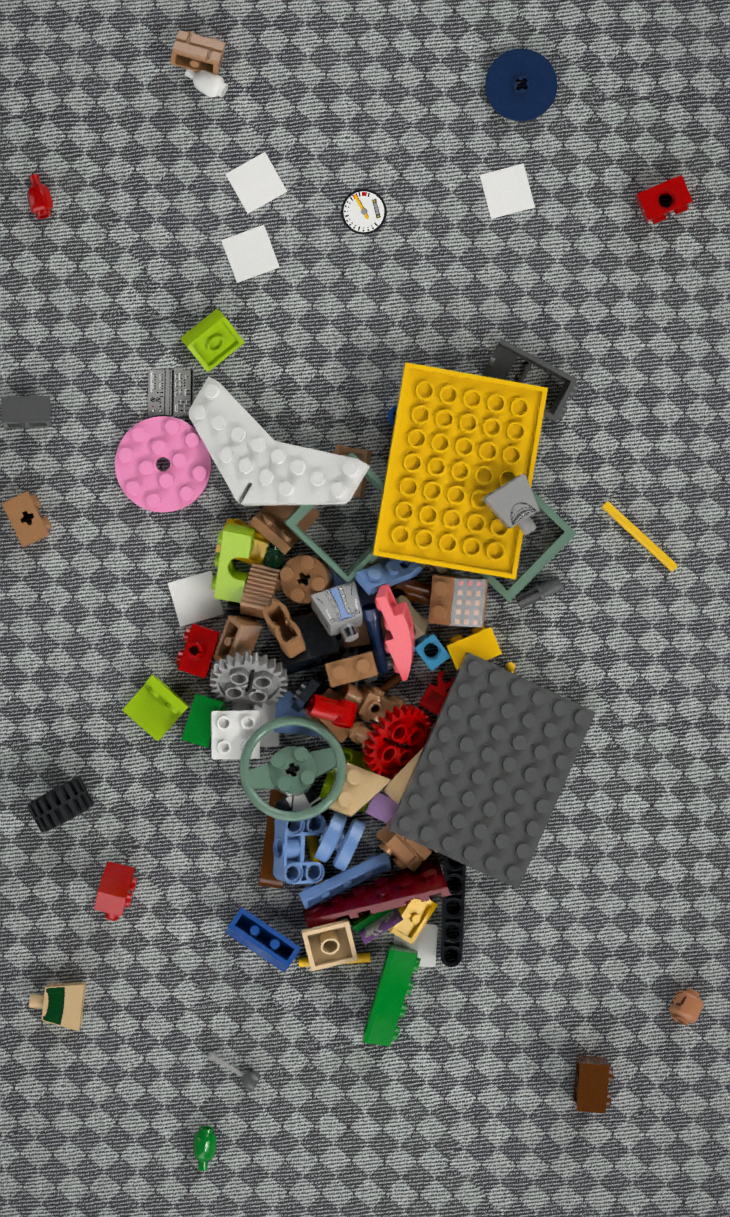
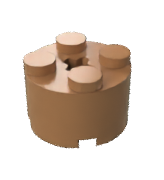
M299 555L290 559L281 569V587L286 596L292 601L311 604V595L332 588L334 573L320 558ZM306 575L310 576V579L308 580L309 584H305L304 580L306 579Z

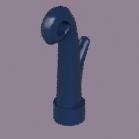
M375 603L366 604L361 607L363 620L366 623L377 670L381 675L387 673L388 667L380 621L381 611L377 609Z

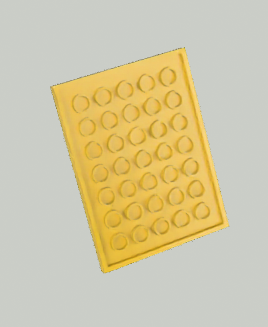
M405 362L372 555L516 579L523 532L518 524L512 528H506L481 498L519 474H525L530 487L532 486L548 388Z

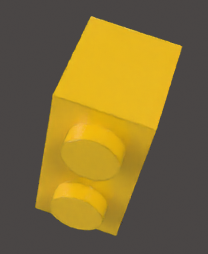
M485 625L484 627H476L471 629L472 634L463 637L462 634H459L449 639L450 644H447L446 647L456 671H458L466 652L484 660H489L502 654L491 627L486 628Z

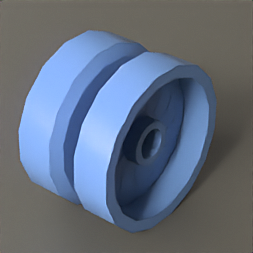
M334 811L319 838V845L314 858L325 863L329 860L334 850L336 855L333 860V867L345 872L361 839L366 823L355 818L351 821L346 831L344 826L347 821V815Z

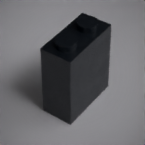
M314 612L291 618L300 629L306 645L305 651L289 658L283 653L277 640L284 669H287V675L342 659L340 651L345 650L341 636L329 635Z

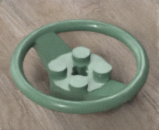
M301 716L280 717L259 727L246 742L239 764L240 780L249 800L266 815L283 821L307 820L327 810L339 796L346 777L345 755L334 734L319 722ZM295 725L309 728L320 734L331 747L308 752L304 747H285L271 757L270 763L249 770L250 757L257 743L267 733L279 727ZM290 766H295V768L299 769L295 777H291V773H286ZM337 768L336 778L328 795L317 805L303 811L289 812L276 809L263 801L255 791L276 789L289 797L300 796L310 790L316 778Z

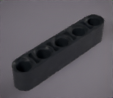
M444 856L443 876L446 884L451 877H458L461 880L458 888L451 889L448 887L450 896L442 897L440 958L444 965L455 967L462 959L466 865L462 863L452 865L448 861L449 857ZM450 901H457L460 904L457 912L451 913L447 911L446 906ZM449 925H455L459 931L457 935L450 937L445 933L446 928ZM448 949H454L458 955L456 959L449 961L444 957L445 952Z

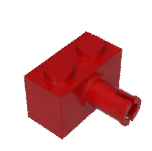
M192 623L191 628L187 627L183 637V641H187L184 651L179 650L176 664H179L178 670L207 678L222 632Z
M109 861L106 863L97 891L94 910L105 912L104 916L109 921H117L120 916H123L125 907L130 908L133 894L130 892H135L138 878H134V867Z

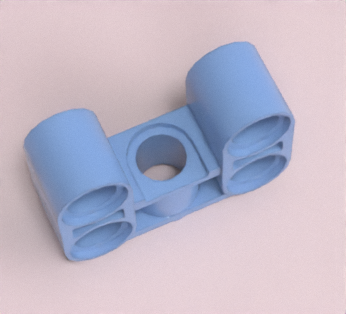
M319 814L307 820L291 821L289 828V821L275 818L273 843L274 877L279 881L289 884H311L321 881L325 873L323 865L304 858L305 836L319 835L323 832L326 826L324 816ZM312 819V825L309 827L310 820ZM311 867V872L308 875V869ZM290 868V872L286 876L287 869Z

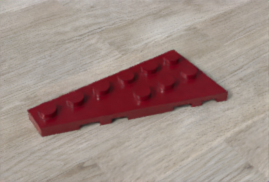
M437 858L433 860L427 859L422 861V864L416 871L412 872L407 868L401 869L393 876L388 878L381 877L370 885L358 886L350 893L336 895L327 902L304 910L303 913L308 928L337 922L342 916H350V919L359 917V913L370 910L371 914L407 906L414 899L421 900V902L429 901L431 895L439 893L442 894V897L450 896V892Z

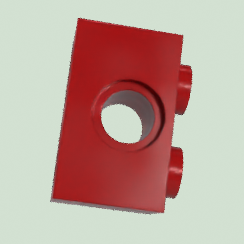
M682 175L637 193L635 196L645 222L652 221L653 224L666 220V215L675 212V215L689 210L688 205L693 202ZM665 195L669 197L671 205L669 207H662L659 204L660 196Z

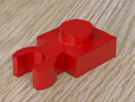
M444 671L438 673V684L436 686L431 683L428 685L419 702L420 706L437 715L447 696L445 691L451 687L455 678L452 677L450 682L444 683L442 681Z

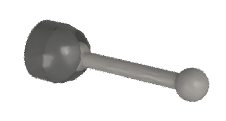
M215 1052L207 1054L209 1061H215L242 1078L243 1086L251 1092L262 1076L252 1070L245 1073L241 1072L218 1058Z

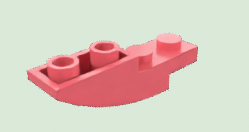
M389 584L379 586L377 596L375 597V604L377 609L382 611L384 615V624L388 631L384 640L385 650L393 658L395 672L400 674L402 681H406L410 673L415 648L413 621L407 602L397 604Z

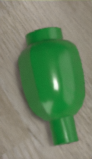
M199 1126V1131L194 1135L193 1152L198 1160L199 1171H207L208 1161L215 1154L217 1139L211 1126Z

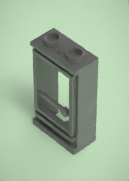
M501 338L481 376L505 380L518 356L529 362L524 367L525 371L519 383H522L527 373L531 371L532 364L565 381L549 413L544 411L543 415L544 418L553 423L557 419L562 420L568 407L564 406L568 397L573 399L579 388L576 385L578 379Z

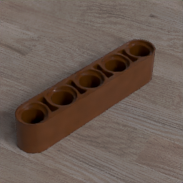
M286 771L287 774L291 773V777L296 776V772ZM276 789L271 790L269 805L276 808L275 803L286 795ZM294 796L292 797L291 811L293 810ZM267 815L259 886L283 889L284 882L277 880L273 875L275 818Z

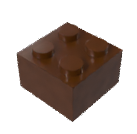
M577 1055L573 1104L576 1111L605 1114L606 1107H610L611 1092H609L608 1083L613 1081V1068H611V1064L608 1063L606 1057Z

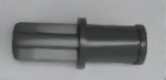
M556 576L540 585L535 584L534 588L517 595L516 601L520 608H525L537 601H545L546 597L562 591L564 588L560 579Z

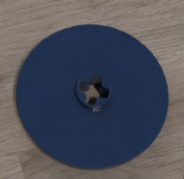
M513 49L500 55L488 70L485 80L487 99L493 109L506 119L518 122L534 120L543 115L555 99L557 93L555 70L544 56L533 50ZM525 80L527 89H520L518 91L516 89V81L521 82Z

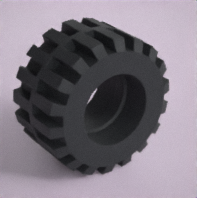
M76 777L31 801L27 807L40 831L48 832L90 809L94 801L81 777Z

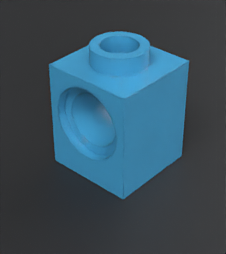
M425 633V635L415 640L417 645L414 649L431 671L451 657L433 633L431 635ZM429 643L435 644L438 649L437 654L433 657H427L424 654V647Z

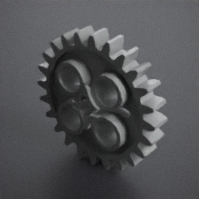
M246 651L244 656H241L236 652L234 658L226 655V660L219 659V664L214 663L213 669L210 672L211 691L216 692L217 698L223 697L222 702L230 700L231 706L236 703L240 704V708L249 705L250 709H253V706L256 704L260 708H262L263 703L270 706L272 700L278 702L279 697H284L285 692L288 690L287 669H282V663L276 664L275 658L267 660L268 655L258 657V652H256L253 656H250L248 651ZM253 669V673L250 676L249 689L245 692V687H247L250 670Z

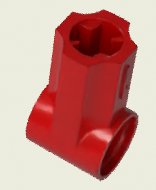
M313 694L308 702L307 710L308 715L331 721V724L338 727L352 729L358 704L348 700H334Z

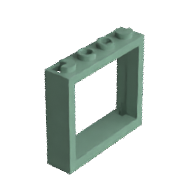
M350 452V453H348V454L346 455L347 457L356 458V459L360 460V459H359L354 453H352V452ZM368 469L364 478L382 494L384 483ZM299 505L283 523L345 583L355 581L356 573L361 571L367 563L371 565L379 557L372 555L373 542L344 571L297 526L303 517L315 506Z
M533 490L532 492L538 507L563 533L507 590L492 575L478 573L482 578L488 579V583L507 602H510L577 534Z

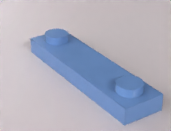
M385 852L382 854L376 853L370 856L367 861L317 885L312 884L305 887L299 893L305 910L392 869L390 859Z

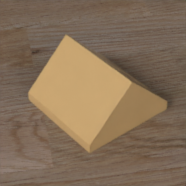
M348 919L301 930L311 971L358 960Z

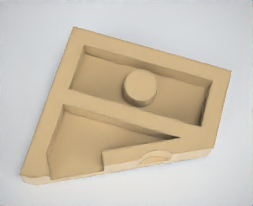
M346 763V777L343 788L329 809L352 817L360 808L374 798L378 792L386 787L390 779Z

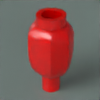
M38 174L30 175L31 186L27 193L30 211L36 214L37 219L48 218L51 216L50 211L53 207L50 191L46 185L40 183Z

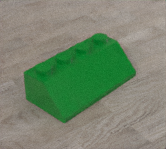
M393 943L389 944L363 1031L364 1043L391 1046L392 1040L397 1041L400 1031L397 1022L399 1017L403 1018L407 1008V1004L403 1003L405 995L411 994L414 981L410 980L413 971H418L421 958L417 957L418 952L416 950Z

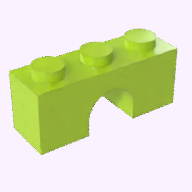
M227 523L224 530L219 531L217 544L221 545L220 553H216L214 567H218L217 575H213L211 589L215 590L214 598L241 603L249 573L237 570L233 566L232 559L236 557L249 559L253 550L255 528Z

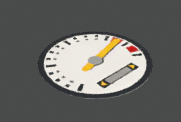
M359 189L350 193L345 198L341 208L342 220L347 228L354 233L363 235L377 231L383 225L387 214L386 205L382 197L369 189Z

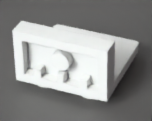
M245 709L211 712L212 759L241 758L246 742L260 727L259 710ZM260 741L255 746L250 759H260Z

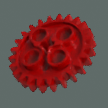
M402 704L400 708L394 706L392 713L386 710L384 718L378 716V724L372 723L374 730L366 733L370 738L363 741L368 746L362 750L366 754L363 760L367 762L366 766L373 773L393 779L394 775H397L424 747L427 736L431 732L429 727L432 724L428 721L429 717L418 707L415 708L411 704L408 707Z

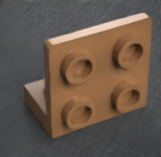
M265 505L251 519L249 524L283 554H286L299 538L283 521L299 505ZM313 507L297 526L306 532L320 516V513Z

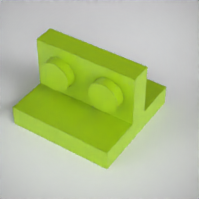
M218 308L180 338L207 372H210L245 343Z

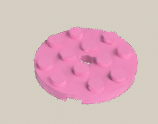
M157 416L145 419L134 425L124 435L116 452L115 472L123 492L138 506L154 512H173L189 506L203 493L211 475V456L197 430L189 423L174 417ZM163 457L167 458L170 462L169 469L159 471L156 465L157 460Z

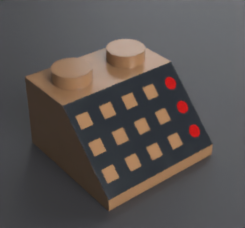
M441 573L434 574L432 577L428 623L447 626L484 627L488 579L444 573L443 575Z

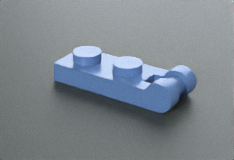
M391 558L358 571L354 579L368 595L378 592L379 586L389 584V587L417 576L421 572L422 567L415 562Z

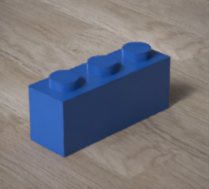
M242 907L225 931L226 934L284 973L301 949L300 946Z

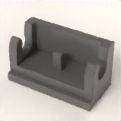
M50 396L1 397V423L4 429L52 428V403H50Z

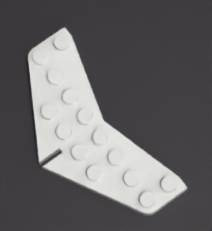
M209 376L189 409L190 420L238 503L242 501L241 504L243 506L346 504L351 500L370 467L356 458L275 441L221 383Z

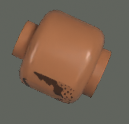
M687 988L686 991L678 990L669 1005L668 1010L672 1014L671 1018L685 1026H688L689 1023H695L704 1007V1002L699 998L700 993L691 988Z

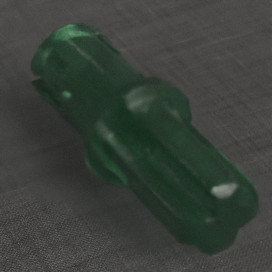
M268 546L264 557L266 565L270 568H278L281 571L284 560L283 554L279 551L278 547L271 548Z

